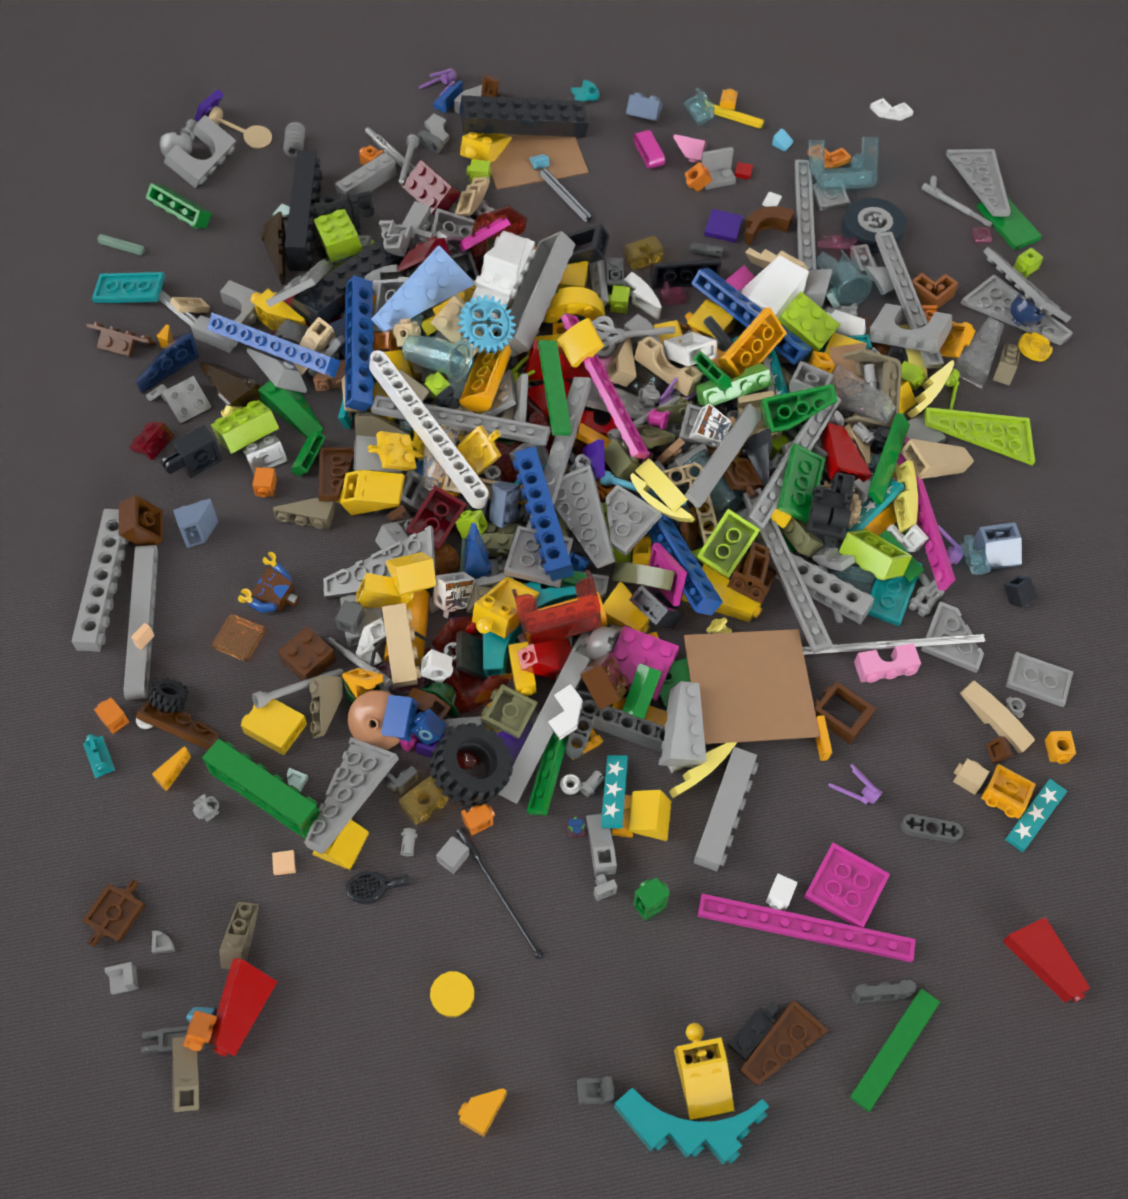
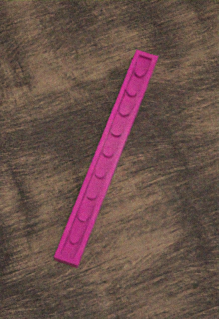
M565 313L561 317L566 330L580 322L577 316ZM597 353L593 357L587 356L583 360L585 368L590 373L592 382L598 388L599 395L604 400L608 412L611 413L614 424L621 432V437L626 442L630 454L635 458L646 459L650 453Z
M909 437L905 438L903 447L908 443ZM901 452L897 461L898 466L907 461ZM916 475L918 490L917 525L929 538L925 542L924 547L938 590L945 591L956 579L923 479H919Z
M701 894L697 917L911 963L914 960L916 939Z

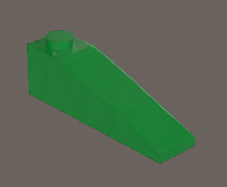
M271 380L258 389L261 402L306 438H308L310 432L318 430L321 433L324 431L301 392L278 388Z
M829 384L762 398L759 407L765 426L770 428L771 433H776L793 428L836 403L838 399L834 385Z

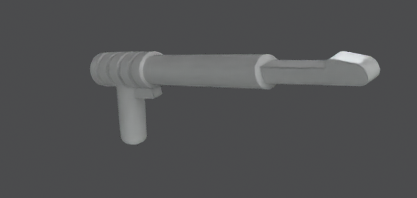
M932 176L930 185L924 183L921 190L936 197L938 200L940 199L966 215L974 217L988 227L992 226V222L943 194L942 190L936 187L937 177Z
M331 637L327 639L330 645L343 653L346 658L360 668L382 674L383 682L379 683L380 689L391 693L389 687L392 685V679L377 668L369 665L349 649L342 647L335 639Z

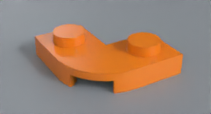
M821 144L808 149L807 155L817 165L825 169H836L851 162L852 156L844 148L829 153Z

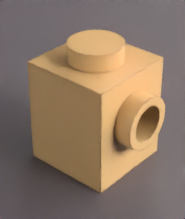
M967 758L964 764L959 763L955 769L954 774L957 776L953 782L975 795L990 771L981 767L978 762Z

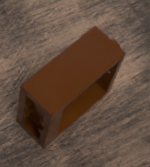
M744 555L727 587L762 604L777 573L768 567L762 586L752 582V585L749 584L750 580L745 579L743 576L746 556Z
M836 681L833 686L829 685L825 689L822 700L817 699L815 701L816 717L824 715L827 729L851 745L871 720L876 708ZM834 694L862 713L851 729L823 710Z

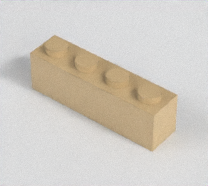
M406 603L383 606L382 612L393 686L398 688L417 685V678H421L420 667L415 666L414 660L418 659L417 648L412 647V640H415L414 628L409 627V621H412L411 609H407Z

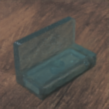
M852 566L847 567L843 571L835 570L834 575L838 579L852 584L854 588L862 592L871 593V585L875 578V574Z

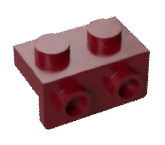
M149 422L145 425L142 433L134 438L129 448L133 452L144 453L150 460H154L174 434L164 422Z

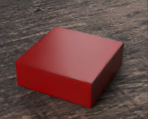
M738 162L734 176L750 180L753 165Z

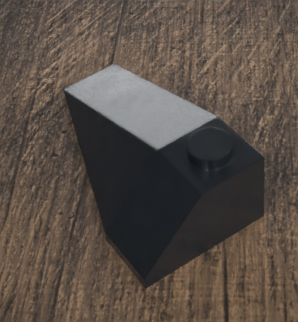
M766 428L747 438L745 445L741 447V457L749 459L764 484L761 491L767 485L772 474L770 428Z

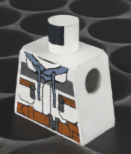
M707 404L701 408L689 438L716 448L728 433L731 421L711 404Z
M465 572L435 576L434 603L444 610L443 616L445 618H454L457 609H463L468 606L475 579Z

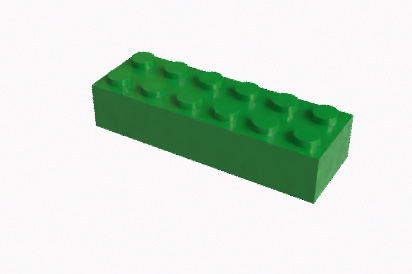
M218 739L202 757L209 773L306 839L313 821L317 820L320 811L317 808V802L309 796L306 798L302 796L295 786L290 785L289 787L284 784V780L277 774L271 775L268 773V769L261 763L255 764L252 762V758L246 753L242 752L240 754L237 752L235 746L230 742L226 741L224 743Z

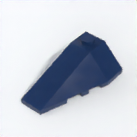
M191 332L184 333L171 341L136 379L141 394L200 357Z

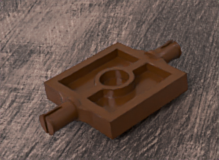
M735 456L723 474L731 490H745L751 499L756 498L758 495L755 490L762 489L764 486L749 459Z
M131 879L125 890L107 884L82 920L84 924L92 927L95 931L87 942L89 945L95 948L102 937L111 938L118 943L122 941L146 906L132 895L140 884L139 882Z

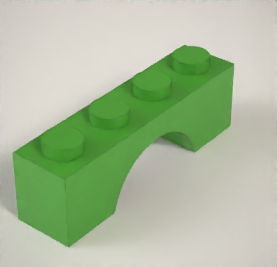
M761 363L745 368L743 374L731 379L732 387L721 391L712 381L695 385L698 402L703 406L707 404L714 406L772 386L770 370Z

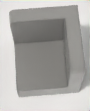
M451 837L437 853V862L452 874H455L470 855L469 848L455 837Z
M132 962L105 968V973L109 976L110 992L112 995L139 989L137 968Z

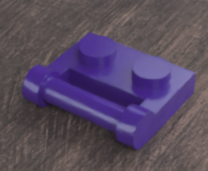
M214 91L198 106L195 116L197 122L204 115L209 117L214 107H219V102L223 99L222 91Z

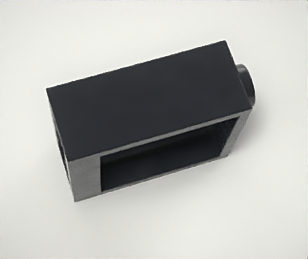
M602 224L568 234V237L575 243V247L567 265L588 261V264L604 260L610 235ZM591 243V247L577 251L578 246Z
M641 585L629 599L658 626L673 629L685 615L677 606H673L658 589Z

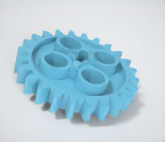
M478 295L476 300L471 298L470 303L466 302L465 308L462 307L460 310L462 314H459L458 319L462 321H459L457 325L462 328L458 333H464L461 339L468 340L466 345L473 344L472 350L478 347L479 353L485 349V353L488 354L491 349L494 354L497 352V349L501 351L503 346L507 347L508 341L513 339L511 335L515 333V330L511 328H514L516 324L511 321L515 317L509 316L512 310H506L507 304L501 305V299L496 302L494 296L489 300L488 296L485 295L482 300L481 296ZM474 312L479 313L481 318H476ZM491 313L497 314L498 319H494ZM475 330H479L482 336L476 335ZM492 331H497L499 337L494 336Z

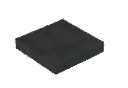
M463 631L457 632L456 668L484 681L489 678L485 677L483 670V641Z

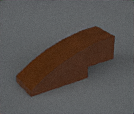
M754 541L751 543L744 561L743 576L745 579L761 586L764 584L770 560V548Z

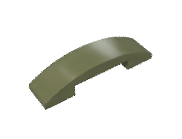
M615 562L611 581L671 591L675 571L639 564Z

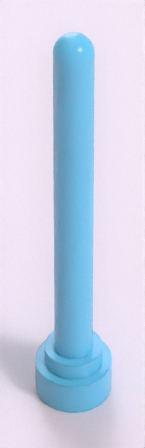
M605 470V477L600 479L601 485L612 486L613 484H618L623 488L638 492L632 482L616 478L612 472ZM651 488L647 492L652 497L661 499Z

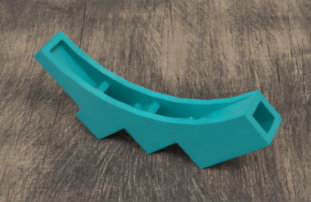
M528 582L524 584L540 592L528 612L581 597L580 587L567 586L565 588L549 587L542 589L541 583ZM524 618L505 639L491 631L483 634V670L486 678L506 677V666L509 658L508 645L514 644L517 636L526 629L527 626Z
M633 1088L614 1105L616 1111L650 1152L654 1148L659 1151L668 1142L666 1139L668 1136L686 1159L691 1154L693 1157L697 1156L704 1149L702 1145L704 1143L722 1165L726 1161L731 1164L741 1155L738 1150L742 1145L736 1138L738 1137L742 1140L751 1131L748 1127L754 1121L758 1125L767 1116L765 1111L769 1107L762 1099L749 1110L732 1118L719 1121L696 1122L680 1119L660 1111L645 1101Z

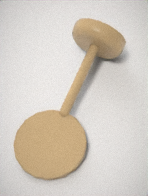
M216 106L211 110L208 118L218 126L220 123H223L244 133V141L250 147L262 149L271 144L272 134L266 127L255 125L245 130L223 120L221 108Z

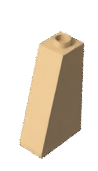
M910 439L901 450L906 460L913 461L915 473L919 479L964 473L974 462L965 447Z

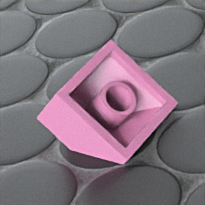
M674 134L675 141L685 157L689 158V162L698 163V160H702V153L705 152L707 147L706 141Z

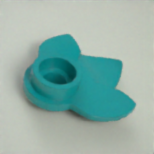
M583 80L582 87H571V92L575 96L574 100L594 101L600 96L598 88L588 80Z

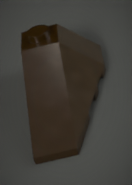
M280 211L264 224V231H261V239L265 241L266 249L281 285H285L286 230L282 211Z
M200 363L205 375L212 379L211 385L217 388V395L228 406L246 407L249 402L259 399L258 389L261 387L255 379L216 363Z

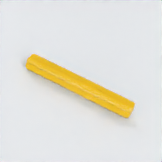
M707 103L705 107V112L755 128L761 129L764 123L763 119L731 109L719 108L715 104Z

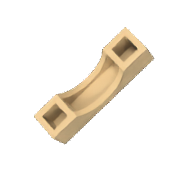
M651 336L638 342L634 357L636 361L669 385L677 377L678 380L673 387L686 397L696 392L695 385L700 384L703 376L702 372L692 365L684 368L674 367L665 357L663 345Z

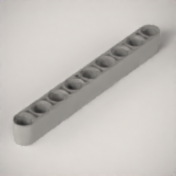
M156 545L135 547L124 678V697L126 700L148 698L152 639L140 650L135 646L131 636L144 623L149 625L153 631L158 549Z

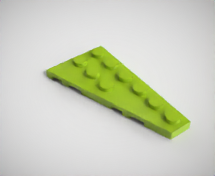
M926 407L924 410V421L927 427L1033 466L1035 463L1029 418Z

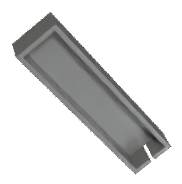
M562 231L539 241L536 247V255L533 260L531 259L529 270L527 273L525 272L522 285L518 287L517 295L509 307V310H512L509 316L515 317L511 322L516 324L514 328H511L515 330V333L511 335L513 339L508 341L511 348L510 357L528 352L531 349L533 340L539 333L538 329L545 319V313L551 305L552 297L556 294V288L562 280V274L568 266V260L573 254L575 243Z

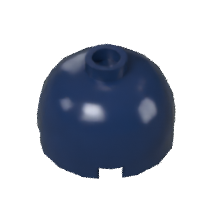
M1019 293L1010 306V314L1013 316L1012 321L1018 326L1021 324L1033 326L1041 321L1045 313L1040 314L1042 310L1037 308L1028 298L1024 300L1022 298L1023 295Z

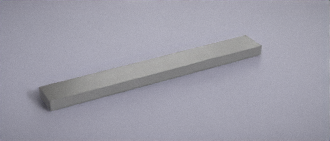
M751 404L744 408L684 495L697 508L703 505L763 416Z
M573 650L571 651L512 767L513 771L509 777L510 780L504 789L499 792V796L518 804L554 733L548 721L564 711L554 695L570 684L576 689L581 679L580 674L588 665L590 658Z

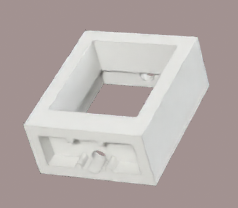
M695 332L664 340L665 357L685 366L697 364L693 359L699 351L706 354L710 359L718 358L716 340Z

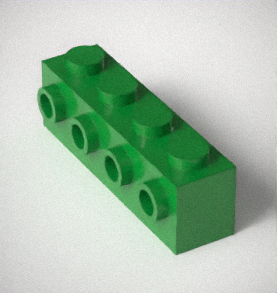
M150 183L146 199L153 202L155 206L165 209L167 213L177 216L179 220L188 222L193 228H207L212 215L210 211L165 185Z

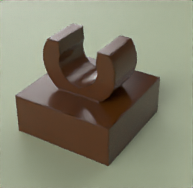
M1000 736L986 744L992 763L998 764L1013 756L1009 747L1010 744L1004 736Z

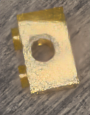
M654 235L625 245L624 257L632 270L651 263L662 261L663 247Z
M431 775L399 799L400 808L415 826L419 822H425L432 812L436 809H442L448 801V796L445 797L441 794L443 792L442 789H437L434 784L436 779L432 778ZM423 799L430 800V802L427 804L420 803V801Z

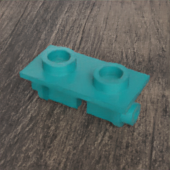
M94 734L87 735L83 746L94 777L98 778L114 771L115 768L103 735L100 737Z

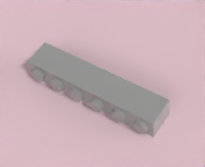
M737 747L733 748L693 863L716 872L719 865L724 866L728 855L724 853L726 846L730 848L734 835L730 834L732 828L737 829L740 820L737 813L738 810L743 811L746 799L743 798L744 792L749 793L753 782L749 780L750 775H755L759 764L755 762L756 754Z

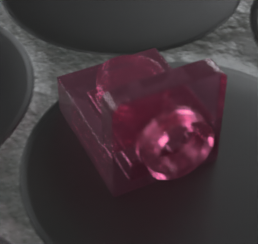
M664 282V288H661V298H664L665 305L685 304L684 288H669L668 282Z

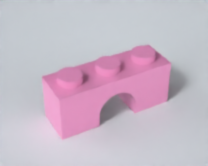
M914 643L895 646L891 654L892 662L883 661L879 657L877 650L858 653L854 664L860 681L872 683L883 678L893 679L900 675L911 676L915 674L921 665V661Z

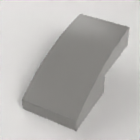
M824 547L812 555V559L817 563L839 571H843L855 562L853 555H839L837 548Z

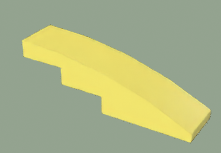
M953 360L922 384L925 391L914 399L918 405L907 413L911 419L927 407L941 391L955 362Z
M910 460L895 468L897 482L903 483L905 487L893 500L900 533L909 530L917 522V480L913 461Z
M737 742L725 743L707 752V761L682 775L686 782L675 786L669 791L672 798L692 788L710 774L727 757Z

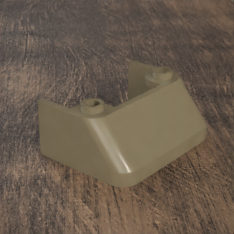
M862 348L842 354V358L856 362V373L862 378H865L863 365L874 364L875 376L878 380L876 382L878 399H867L865 384L863 411H857L852 417L845 418L844 426L848 423L856 425L861 421L867 429H877L878 426L891 429L895 415L899 413L902 372L900 361L896 358Z

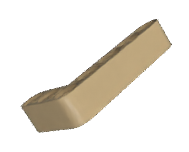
M692 463L662 472L676 487L688 484L690 488L697 477H692L689 471L692 468H696L701 472L703 468L698 463ZM679 473L682 479L675 482L672 480L671 475ZM710 494L703 503L709 508L707 513H701L699 508L694 505L695 513L698 515L697 519L703 545L717 526ZM704 523H712L713 530L710 532L704 530Z

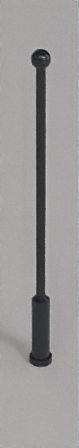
M464 827L458 829L455 832L456 835L469 848V854L473 860H476L533 949L534 957L540 959L543 956L542 951L537 949L481 861V855L467 835L466 829Z

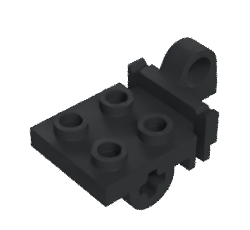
M370 191L354 195L348 193V197L342 194L343 197L341 198L329 194L323 196L321 202L314 203L316 218L334 213L336 210L345 209L356 230L361 229L359 215L362 217L374 215V205Z
M837 472L832 480L830 489L819 486L814 487L806 532L842 540L845 539L846 530L851 518L850 505L852 504L851 499L853 498L855 476Z

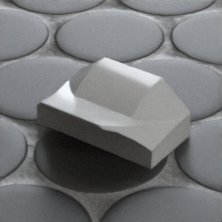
M867 244L851 246V263L857 275L866 274L864 268L868 266L878 267L875 257L871 255Z

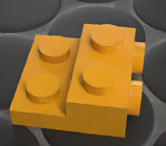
M952 321V330L939 350L941 356L959 358L964 346L970 345L976 332L970 323H956Z
M998 764L981 799L985 800L988 806L997 807L1005 811L1008 817L1019 819L1027 808L1036 784Z

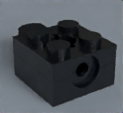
M203 425L173 441L172 444L175 452L164 457L161 465L169 474L183 468L189 477L192 478L221 462L222 458L215 438L206 426Z

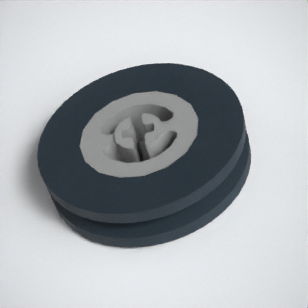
M863 198L853 202L846 209L842 222V233L845 239L853 246L867 244L871 253H881L875 240L876 233L892 232L898 246L906 228V218L903 212L893 203L880 198Z

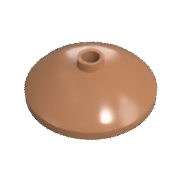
M372 690L360 695L352 703L348 713V725L355 739L384 750L390 749L400 742V739L397 737L383 736L381 734L388 697L393 694L382 690ZM371 720L376 722V727L371 725Z

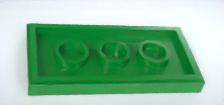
M1009 199L1008 203L1011 210L1009 216H992L982 202L977 205V209L981 214L992 222V226L1014 251L1041 240L1042 235Z
M796 443L791 446L777 505L778 510L808 524L813 497L812 491L815 486L820 487L826 458Z

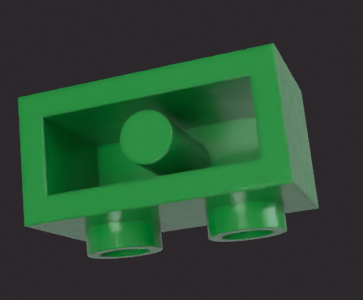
M657 877L653 880H645L640 884V888L635 891L633 905L644 921L665 909L670 891L663 881L660 882Z

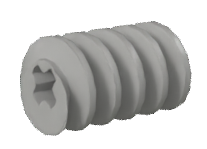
M292 122L285 128L283 150L290 158L296 159L297 151L304 150L305 127L301 123Z

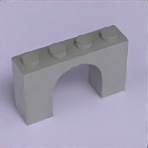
M206 115L195 125L193 134L210 148L212 157L205 160L193 158L176 144L166 154L164 160L167 166L195 188L199 184L203 185L207 180L208 174L212 175L217 169L216 166L218 164L222 165L226 160L225 156L227 154L231 155L235 150L236 140Z
M229 280L220 291L224 304L241 311V314L233 321L250 327L258 318L255 306L250 300L251 295L256 291ZM200 315L191 326L194 338L230 353L237 346L238 341L207 330L210 319Z
M885 304L870 327L871 342L938 353L952 330V314L935 312L926 326L908 330L899 327L902 321V306Z

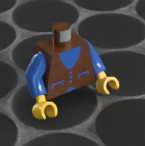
M268 552L267 554L272 560L269 561L264 557L263 563L272 567L267 568L252 592L248 589H242L241 593L246 598L240 595L238 601L241 603L248 602L249 606L260 613L282 612L287 604L296 607L300 601V596L294 594L295 589L292 578L279 562H275L276 555L273 552Z

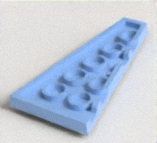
M438 246L371 320L385 332L395 327V324L399 323L400 319L412 318L461 291L474 286L475 282Z

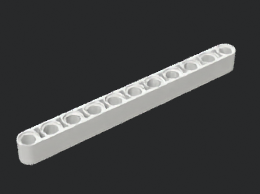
M378 350L372 352L369 364L371 373L469 504L475 509L485 507L488 498L486 486L387 355Z

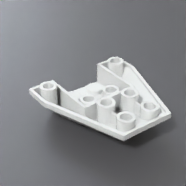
M779 255L739 292L761 309L770 307L776 317L779 318L800 291L804 293L809 271Z

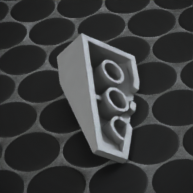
M247 348L248 354L276 387L306 393L307 389L293 362L283 360L263 351Z

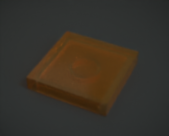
M230 614L211 646L213 649L247 662L266 629L264 626Z

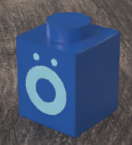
M429 709L423 713L419 712L414 716L410 731L425 745H429L441 738L446 724Z

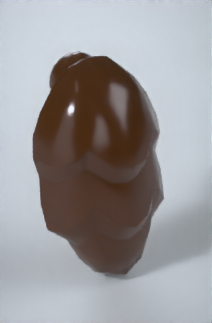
M688 512L695 520L693 523L681 521L679 528L683 539L690 550L693 551L698 538V515L695 512Z

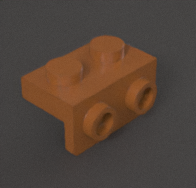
M448 543L442 545L439 550H434L436 576L450 574L460 568L458 553Z

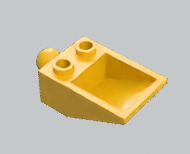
M469 132V134L462 136L460 155L474 160L491 161L492 163L511 141L512 136L507 134Z
M267 289L262 294L255 292L251 295L250 300L255 306L258 319L270 330L277 332L279 325L286 319H290L302 326H307L305 319L284 301L271 307L268 306L266 300L277 294L276 292L273 293Z
M709 298L698 308L687 324L716 338L703 323L705 318L712 316L726 334L733 331L737 319Z
M368 470L346 473L342 492L336 502L340 503L350 515L398 507L401 502L405 476L398 473Z
M507 576L474 604L472 622L476 623V628L480 633L486 634L491 631L505 639L524 618L523 613L528 612L540 592Z
M691 1023L686 1028V1036L693 1043L677 1046L674 1049L689 1120L735 1111L722 1038L701 1041L704 1030L698 1023ZM706 1051L712 1052V1059H708L706 1057ZM685 1055L690 1056L691 1063L685 1062Z

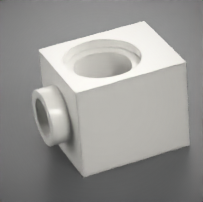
M431 649L421 659L420 675L442 683L453 672L451 656Z
M777 874L765 903L770 904L769 906L773 909L786 911L798 882Z

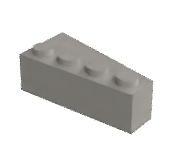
M681 681L670 689L667 706L668 717L664 726L665 737L664 741H662V757L659 759V765L695 768L707 761L699 683Z

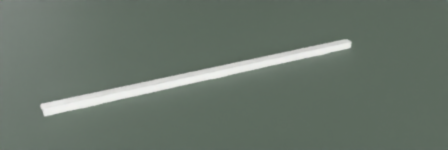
M984 634L840 644L832 645V648L814 654L895 648V646L914 643L915 647L985 642ZM802 647L804 655L813 654L810 647Z

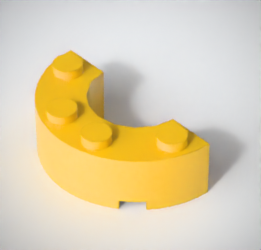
M583 287L558 289V292L552 297L551 305L545 313L543 322L557 323L565 313L570 315L578 314L594 321L600 316H605L603 300L598 297L596 292Z

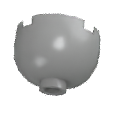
M171 132L161 136V141L159 140L161 152L165 157L176 144L189 155L192 153V139L188 134L176 135V132Z
M603 626L593 630L591 635H586L584 646L587 647L586 653L591 661L613 651L618 636L617 629Z

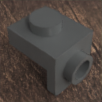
M612 1076L580 1078L577 1080L579 1104H604L614 1099L615 1088L612 1083Z

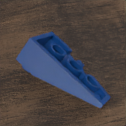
M471 523L465 544L464 572L474 579H479L491 574L492 563L489 562V554L476 523Z

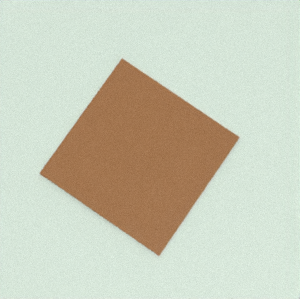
M507 134L512 136L511 141L498 158L491 163V174L497 190L545 181L540 176V170L543 168L534 170L529 160V157L541 154L549 157V166L544 168H547L556 179L589 173L575 137Z
M799 629L684 635L690 682L699 683L705 744L820 737Z

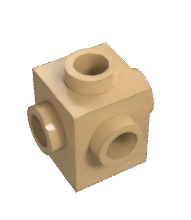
M411 318L400 319V322L395 324L393 334L397 340V346H411L420 343L421 329L417 321H411Z

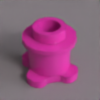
M653 409L648 414L647 422H649L650 426H659L660 430L666 429L670 412H659L657 409Z

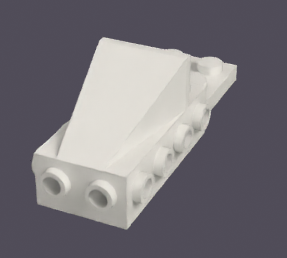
M502 231L500 237H496L495 247L484 256L482 274L476 278L475 286L477 288L472 298L476 300L478 295H480L483 300V297L487 295L490 300L494 296L496 302L501 299L500 304H507V308L510 306L512 299H515L517 289L522 285L524 274L528 272L530 261L534 259L536 250L534 249V241L517 236L511 232ZM491 313L494 319H498L497 314Z

